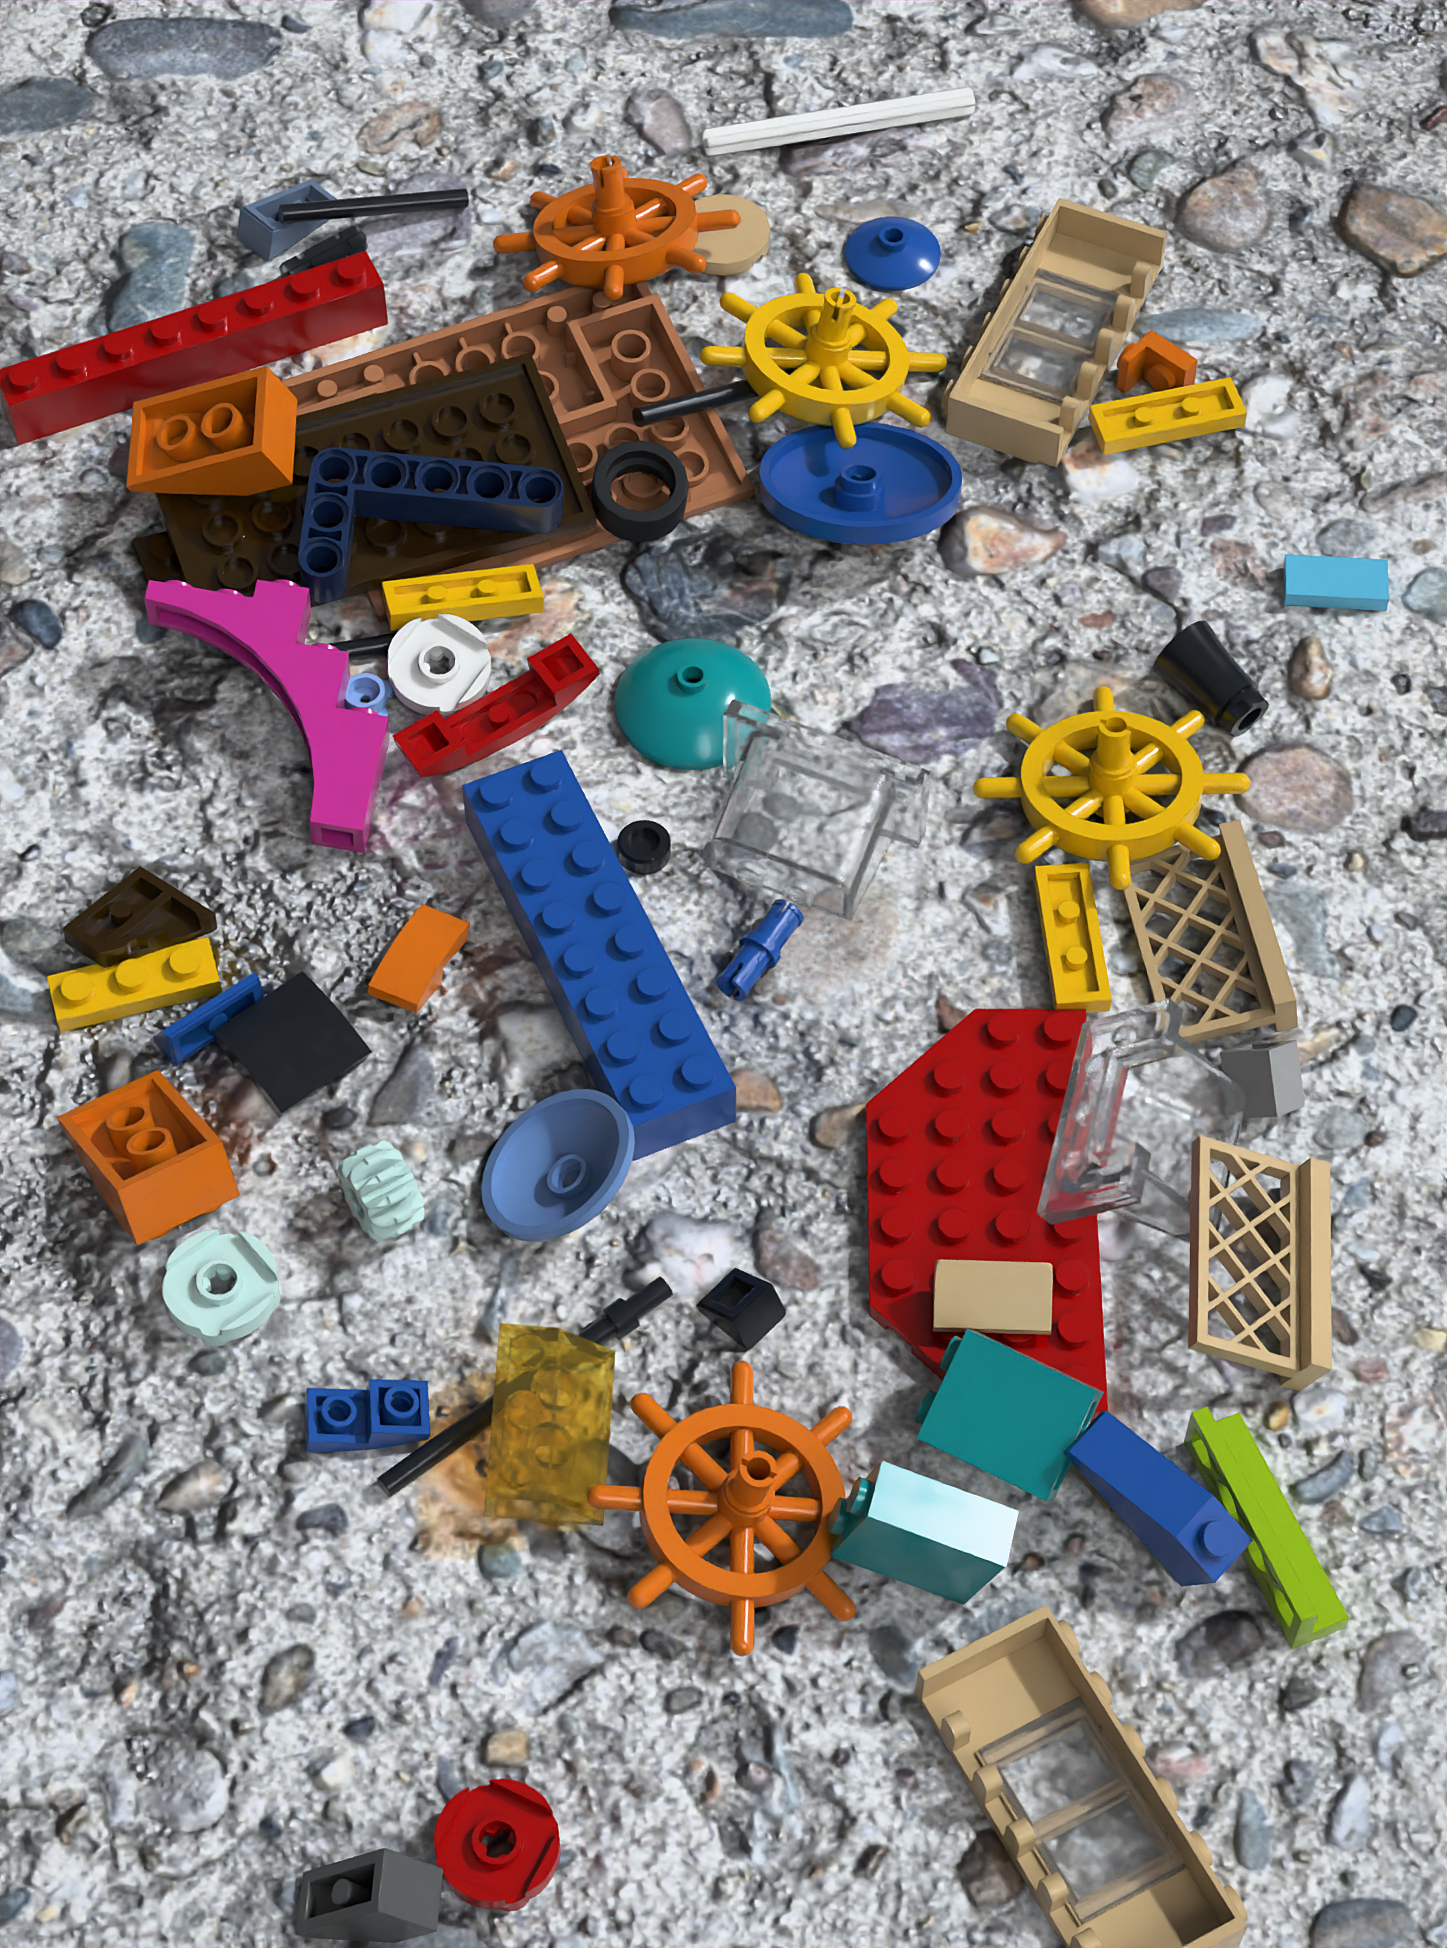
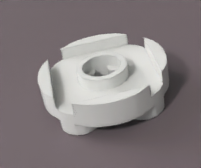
M438 614V619H428L422 622L420 617L405 624L390 643L388 649V682L398 699L418 713L429 715L438 710L441 716L446 719L482 698L491 680V656L487 649V642L479 629L463 618L450 614ZM443 656L450 659L448 663L450 671L445 674L431 673L430 666L426 663L430 658L434 661L441 660Z

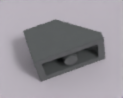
M382 1848L305 1871L302 1874L295 1935L316 1939L397 1943L437 1932L438 1916L441 1910L440 1895L443 1868L387 1848Z

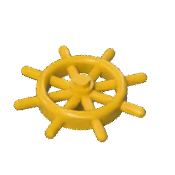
M799 273L795 276L793 285L796 294L775 298L759 308L734 293L727 292L722 294L720 307L746 323L741 347H704L700 352V360L704 365L742 368L748 383L761 397L748 410V416L752 422L762 423L779 410L786 415L808 423L833 426L837 443L843 449H850L856 444V433L853 425L872 421L889 410L920 428L930 423V412L901 393L908 372H941L947 366V359L940 353L908 352L900 334L887 321L897 311V303L894 299L884 298L874 307L868 309L856 303L855 295L847 289L844 298L839 297L840 287L830 288L825 294L816 293L813 281L807 273ZM805 328L807 337L794 329ZM771 338L786 348L765 347V342ZM858 344H860L863 347H865L868 351L852 349ZM780 368H797V369H796L794 372H792L790 375H788L787 373H785V372H784L782 369H780ZM862 370L884 371V376L877 380ZM841 381L855 390L843 391Z
M1100 686L1093 692V712L1068 717L1045 730L1021 714L1015 713L1010 715L1006 720L1007 730L1030 745L1022 761L1021 777H985L976 780L973 784V792L978 798H1021L1024 813L1036 832L1017 846L1014 854L1018 862L1023 864L1031 863L1054 845L1069 854L1081 858L1108 862L1110 884L1114 889L1121 891L1129 887L1131 883L1129 861L1153 856L1170 848L1177 842L1205 860L1211 861L1218 858L1221 852L1220 845L1193 826L1201 808L1202 795L1242 794L1249 789L1251 782L1249 777L1243 773H1203L1199 756L1187 741L1205 723L1204 714L1200 711H1189L1169 727L1160 721L1144 715L1115 711L1111 689L1106 686ZM1097 748L1090 756V759L1079 752ZM1160 762L1172 774L1144 773ZM1058 763L1076 776L1046 775ZM1177 795L1167 808H1164L1148 797ZM1056 797H1079L1065 809L1061 808L1052 799ZM1131 811L1144 820L1126 824L1125 814ZM1095 813L1104 818V824L1090 822L1086 819Z

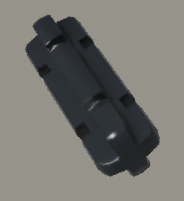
M351 225L338 233L339 238L336 239L333 235L301 252V259L294 256L286 260L279 266L281 278L345 258L347 255L351 256L366 251L368 245L364 232L357 225Z

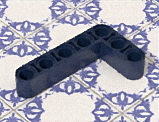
M338 447L324 449L313 458L310 467L298 552L301 587L309 588L310 600L318 603L333 602L344 594L348 582L356 516L544 534L555 530L561 523L564 498L563 481L557 473L543 467ZM330 479H341V480H344V481L339 482V483L326 482V481H328V480H330ZM388 483L395 485L391 488L378 487L381 484ZM439 488L446 490L443 493L430 492V490ZM491 493L497 495V497L484 498L481 495ZM542 498L548 500V502L536 503L532 500ZM324 523L338 524L337 526L332 528H325L320 526ZM319 567H327L332 569L327 573H318L313 571Z

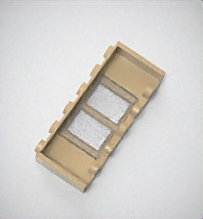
M1059 198L1050 215L1043 214L1036 227L1035 242L1032 247L1025 246L1017 263L1014 280L1007 279L1004 282L996 312H988L982 323L979 343L976 347L971 345L968 347L962 361L959 379L957 381L951 379L945 389L942 408L947 409L946 434L1037 465L1041 462L1057 468L1081 420H1084L1090 405H1092L1137 319L1140 308L1163 267L1167 232Z
M1047 1604L918 1670L915 1688L916 1697L961 1770V1776L1057 1937L1061 1938L1066 1948H1239L1248 1927L1245 1923L1248 1918L1247 1911L1241 1898L1230 1885L1223 1887L1210 1867L1213 1864V1858L1206 1842L1197 1831L1192 1830L1189 1832L1176 1812L1179 1810V1804L1171 1786L1162 1776L1154 1777L1143 1759L1145 1757V1749L1139 1735L1129 1723L1124 1725L1120 1723L1110 1707L1112 1705V1696L1104 1679L1096 1671L1089 1673L1078 1655L1080 1653V1646L1072 1628L1063 1619L1057 1622Z

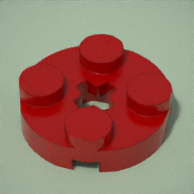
M504 1778L489 1780V1785L478 1786L471 1791L468 1787L458 1792L445 1805L435 1826L434 1845L437 1866L443 1868L442 1879L457 1897L475 1907L489 1910L502 1909L508 1912L518 1911L525 1907L531 1898L537 1896L546 1888L558 1868L561 1856L558 1823L547 1800L534 1788L522 1782ZM500 1830L509 1832L508 1842L513 1850L508 1855L500 1854L497 1858L487 1856V1847L481 1843L482 1838L485 1835L495 1838Z

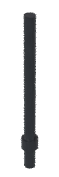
M659 1276L627 1300L618 1298L601 1310V1318L377 1477V1482L388 1497H392L614 1337L621 1340L640 1326V1318L673 1295L668 1283Z

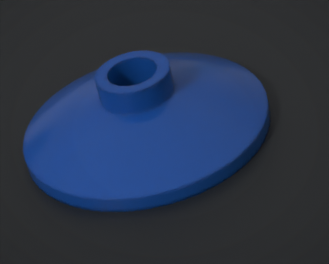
M889 216L867 221L851 233L845 246V260L851 273L864 284L880 290L902 291L917 287L934 275L940 263V245L935 235L919 222L903 217Z

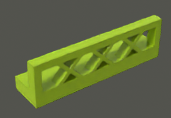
M1208 1406L1191 1412L1184 1445L1208 1491L1215 1496L1253 1540L1241 1554L1290 1648L1294 1649L1346 1628L1349 1617L1240 1412L1215 1421Z

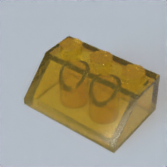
M500 1323L484 1517L603 1526L605 1509L592 1507L588 1503L586 1495L592 1486L598 1484L606 1485L615 1365L614 1350L561 1328Z

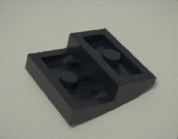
M303 971L211 1033L243 1078L248 1076L278 1118L361 1063L372 1052L340 1010Z

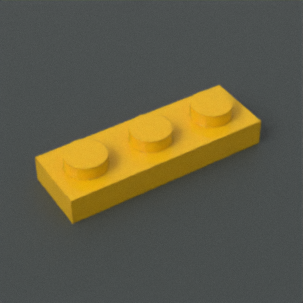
M1228 377L1090 405L1088 420L1102 454L1108 455L1245 427L1247 412L1232 378Z
M534 564L382 582V599L391 631L400 630L408 622L420 617L422 622L428 619H438V614H450L467 621L542 613L544 607V596Z
M1089 862L1035 866L1033 880L1054 1009H1086V1013L1110 1011L1112 998Z
M209 937L176 944L106 968L99 964H94L47 976L60 1033L222 992Z

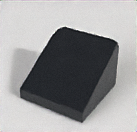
M734 1268L696 1305L705 1317L735 1342L747 1349L753 1348L786 1314V1310L771 1283L737 1268Z

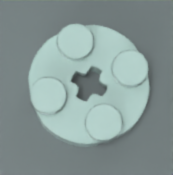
M219 1229L199 1232L179 1244L171 1253L166 1263L167 1272L163 1279L162 1295L167 1312L182 1331L190 1336L200 1338L206 1345L212 1347L223 1346L230 1340H235L252 1333L269 1318L272 1311L279 1305V1280L274 1257L262 1241L249 1233L238 1231L239 1236L220 1234ZM215 1276H218L223 1281L231 1277L235 1279L231 1284L232 1289L221 1295L209 1293L212 1290L209 1280Z

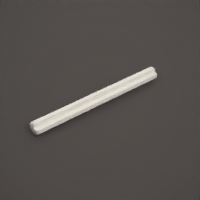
M962 87L706 128L702 131V145L706 156L713 157L968 116L975 112V97L971 88Z

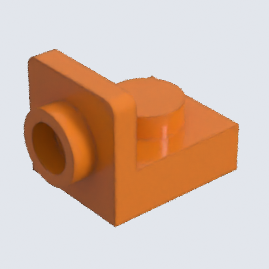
M1150 330L1137 343L1132 342L1128 344L1121 352L1117 361V368H1119L1117 389L1126 394L1141 379L1147 381L1158 392L1193 385L1195 383L1198 359Z

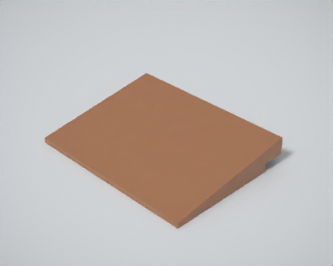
M645 281L623 286V294L616 301H610L606 298L604 288L574 286L281 380L297 398L298 416L531 353L591 504L592 479L596 464L610 449L622 443L634 441L660 444L675 453L685 466L689 487L687 504L682 520L752 497L755 493V488L715 408L644 427H637L632 418L634 408L705 390L658 293L651 294ZM642 472L624 474L615 479L610 487V494L615 502L626 509L636 511L654 510L665 504L670 494L669 488L664 481L652 474ZM596 518V528L426 576L534 564L536 570L622 541L623 539L605 530ZM382 588L365 592L379 623L388 620L382 599Z

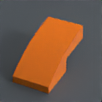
M421 904L386 952L368 985L367 994L417 1013L441 986L443 968L468 940L470 923Z

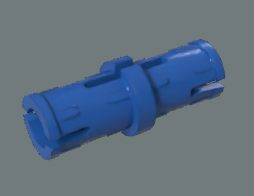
M775 900L771 909L756 929L746 932L739 941V944H741L740 950L725 970L716 978L717 986L726 996L730 997L737 988L738 991L734 995V1000H745L749 991L767 968L772 969L781 959L780 950L797 927L804 921L802 912L790 902L786 910L782 912L781 910L786 905V900Z

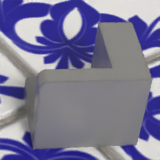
M1297 1040L1248 1042L1220 1052L1229 1117H1279L1304 1106L1305 1100Z

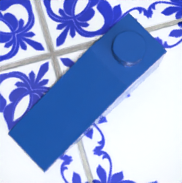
M1102 1411L1063 1452L1181 1587L1216 1583L1253 1541L1213 1494L1108 1411Z

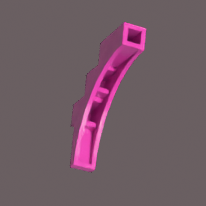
M257 579L253 597H247L231 589L211 591L194 588L188 583L178 580H169L165 583L149 580L144 598L149 624L187 633L224 650L256 673L283 703L301 733L313 769L314 789L310 814L312 844L365 853L390 741L388 716L379 715L374 710L364 707H355L351 710L343 709L350 680L349 652L340 651L335 646L326 643L305 645L312 614L309 588L300 587L298 584L288 580L270 582Z

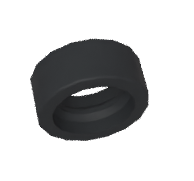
M646 441L626 442L610 449L596 464L592 479L591 501L597 520L605 530L616 537L638 543L658 540L673 532L683 519L687 504L689 482L685 466L675 453L656 443ZM642 472L652 474L664 481L670 491L669 499L665 504L654 510L636 511L626 509L611 497V483L628 473Z

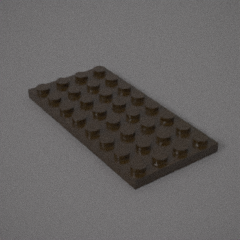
M531 353L296 416L293 482L291 485L248 496L154 493L184 582L194 588L211 591L231 589L247 597H253L257 579L270 582L288 580L301 587L298 552L310 467L313 458L320 451L327 448L338 447L543 467L557 473L563 481L564 487L561 523L555 530L544 534L356 516L347 587L344 594L337 600L382 588L383 581L422 577L596 528L597 518ZM330 479V480H328V481H326V482L339 483V482H342V481H344V480H341V479ZM388 483L381 484L378 487L391 488L395 485ZM440 488L430 490L433 493H443L446 491ZM489 493L483 494L481 497L494 498L497 495ZM542 498L532 500L536 503L548 502V500ZM324 523L320 526L325 528H332L337 526L338 524ZM319 567L313 571L318 573H327L332 569L327 567ZM310 600L311 608L326 604Z

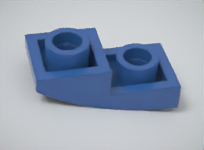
M369 1379L366 1390L307 1388L304 1396L305 1452L370 1450L428 1440L430 1437L428 1381Z

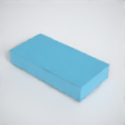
M1285 554L1283 563L1284 606L1387 611L1389 603L1388 560Z

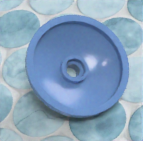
M575 1089L552 1095L521 1114L500 1137L484 1169L481 1186L482 1201L485 1211L492 1222L512 1238L521 1241L540 1242L569 1234L598 1216L620 1190L632 1162L635 1137L633 1125L626 1111L607 1094L590 1089Z

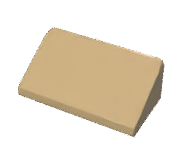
M937 1260L933 1277V1331L965 1332L966 1329L979 1333L1051 1335L1053 1265L1044 1262Z

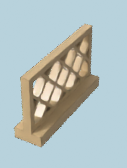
M1240 819L1219 824L1220 834L1211 836L1220 845L1221 852L1218 858L1215 859L1216 868L1207 881L1183 871L1191 859L1200 858V856L1182 844L1171 846L1147 858L1129 861L1131 874L1152 869L1165 876L1154 894L1134 886L1132 879L1129 887L1122 891L1168 1049L1274 1024L1276 1032L1298 1027L1296 997ZM1220 880L1222 882L1223 889L1216 887ZM1176 881L1198 891V894L1187 910L1163 900ZM1208 897L1229 906L1230 911L1220 926L1197 916V913ZM1138 901L1145 904V907L1142 911L1140 910ZM1155 910L1179 920L1167 939L1146 930L1145 925ZM1233 925H1235L1237 934L1230 932ZM1188 926L1212 936L1200 955L1177 945V942ZM1222 942L1243 951L1244 956L1234 971L1210 961ZM1151 946L1159 949L1155 956L1153 955ZM1168 955L1192 965L1180 985L1160 976L1158 973L1159 968ZM1247 970L1249 971L1251 980L1243 977ZM1202 971L1226 982L1214 1001L1189 990ZM1237 987L1256 996L1260 1009L1238 1014L1223 1005ZM1164 991L1172 995L1168 1002ZM1182 1000L1206 1011L1198 1024L1178 1029L1174 1028L1171 1016Z
M1202 1135L1191 1142L1188 1349L1280 1375V1386L1297 1391H1302L1332 1370L1330 1163L1310 1157L1301 1165H1297ZM1210 1158L1222 1161L1237 1181L1224 1189L1210 1170ZM1259 1173L1281 1179L1280 1201L1274 1204L1255 1179V1176ZM1239 1187L1244 1189L1262 1213L1251 1222H1249L1229 1195ZM1215 1204L1237 1231L1225 1240L1209 1221V1208ZM1265 1219L1280 1237V1252L1274 1255L1254 1228ZM1240 1237L1262 1264L1250 1274L1229 1247L1230 1244ZM1213 1256L1218 1258L1236 1282L1235 1285L1225 1292L1222 1291L1209 1273V1259ZM1265 1270L1280 1288V1304L1274 1307L1254 1280ZM1239 1289L1243 1291L1261 1315V1318L1250 1326L1228 1299L1229 1296ZM1214 1307L1236 1335L1233 1339L1226 1340L1208 1334V1312ZM1265 1322L1280 1340V1355L1268 1352L1253 1332Z

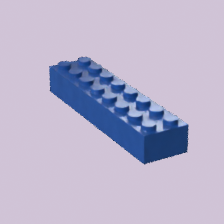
M556 751L462 785L466 824L597 1090L613 1098L626 1111L631 1120L635 1137L632 1161L736 1122V1087L563 751Z

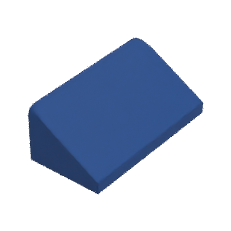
M254 972L154 1035V1043L173 1065L187 1059L215 1041L211 1035L212 1031L263 998L259 977Z

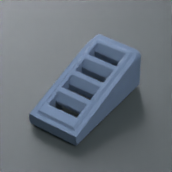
M310 179L240 208L237 237L265 261L282 254L329 221L320 220L282 224L279 218L280 204L335 200L336 198Z

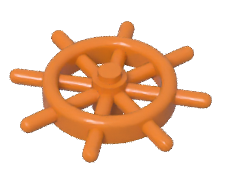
M603 155L594 158L589 164L594 183L576 188L558 198L541 191L534 192L530 196L529 202L531 207L540 211L534 222L533 231L496 236L492 246L498 254L537 252L541 266L526 274L522 282L524 289L528 292H536L554 280L559 279L577 286L604 288L606 298L610 301H616L623 294V286L653 279L675 267L693 274L702 273L706 269V260L703 256L692 252L697 244L699 232L736 228L741 222L740 214L732 209L696 213L692 197L701 193L707 187L708 181L703 174H693L677 185L655 179L628 178V172L621 166L619 157L613 155L611 158L612 165L610 166L609 155Z
M738 1361L731 1367L730 1404L706 1408L688 1416L679 1423L647 1393L634 1395L630 1402L633 1413L661 1440L650 1458L641 1487L598 1484L592 1486L586 1495L588 1503L597 1509L639 1511L645 1541L658 1565L628 1591L627 1598L629 1604L635 1609H643L676 1582L686 1591L703 1600L730 1607L731 1650L741 1657L749 1655L754 1649V1608L780 1603L793 1597L805 1588L838 1620L848 1621L852 1619L856 1613L855 1603L823 1571L832 1557L830 1552L835 1534L828 1532L829 1519L837 1500L840 1497L846 1499L838 1467L826 1446L850 1426L853 1419L851 1411L845 1406H838L808 1430L805 1426L783 1413L754 1405L753 1369L745 1361ZM730 1438L729 1474L702 1449L701 1445ZM754 1441L765 1444L779 1451L782 1455L775 1460L767 1452L754 1451ZM681 1461L710 1491L668 1489L670 1474L678 1462ZM800 1470L807 1480L814 1498L775 1496V1492ZM670 1513L712 1517L683 1541L672 1522ZM774 1520L816 1523L813 1540L807 1549L803 1551ZM725 1536L730 1538V1571L714 1566L702 1559ZM754 1536L784 1565L783 1567L768 1572L754 1573Z

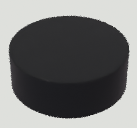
M639 820L628 824L621 830L617 839L620 863L625 869L635 874L648 875L660 871L667 865L671 857V839L668 831L659 823L650 820Z

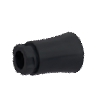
M1205 620L1195 622L1178 633L1164 647L1154 663L1153 671L1155 674L1177 688L1215 725H1221L1233 737L1247 732L1254 723L1263 717L1269 707V703L1258 691V685L1239 666Z

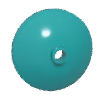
M683 638L658 644L640 654L628 665L620 677L616 688L615 713L618 726L625 739L646 758L676 769H709L736 760L759 741L770 719L771 693L764 673L742 651L711 639Z

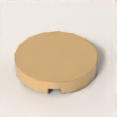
M726 194L706 196L694 201L696 213L732 209L736 210L741 217V222L736 228L699 232L697 244L692 252L705 258L707 264L706 269L703 271L704 273L723 276L743 273L754 267V261L758 260L761 256L762 259L764 258L769 249L770 224L766 213L754 202L740 196Z

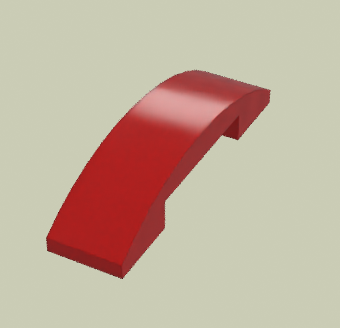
M572 633L528 657L529 671L446 719L441 716L438 710L394 734L392 736L393 740L420 778L465 767L510 746L545 724L575 700L600 674L599 668Z

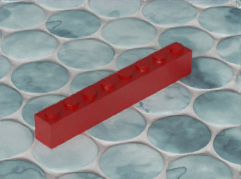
M363 251L0 369V400L3 412L18 445H22L132 409L133 402L235 375L387 325L388 316L384 283L367 251Z

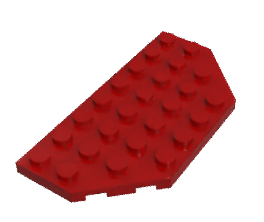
M974 1009L866 1103L869 1316L885 1330L890 1328L912 1347L911 1353L943 1381L947 1372L940 1368L943 1355L954 1336L963 1338L965 1332L933 1331V1277L935 1262L943 1259L1051 1263L1053 1265L1051 1335L981 1334L1103 1391L1101 1400L1090 1421L1092 1422L1102 1411H1108L1086 1009Z

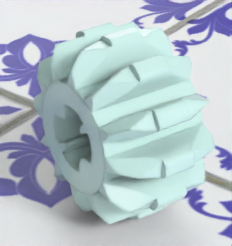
M385 1140L375 1144L369 1143L350 1153L349 1157L339 1162V1185L344 1191V1200L349 1204L352 1215L357 1218L362 1230L368 1233L371 1238L377 1242L390 1237L393 1239L413 1229L415 1224L424 1220V1198L419 1192L418 1182L411 1173L410 1165L404 1162L401 1152L393 1148L390 1143Z

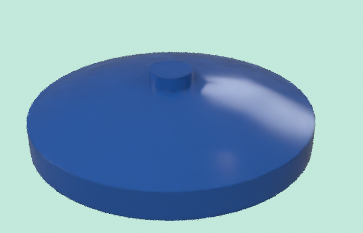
M867 422L853 425L856 433V444L850 449H843L838 445L833 426L815 425L783 437L773 444L764 454L760 463L759 494L767 510L776 519L792 529L827 541L872 545L913 539L927 534L946 523L957 511L961 499L962 472L954 456L942 445L922 434L888 424Z

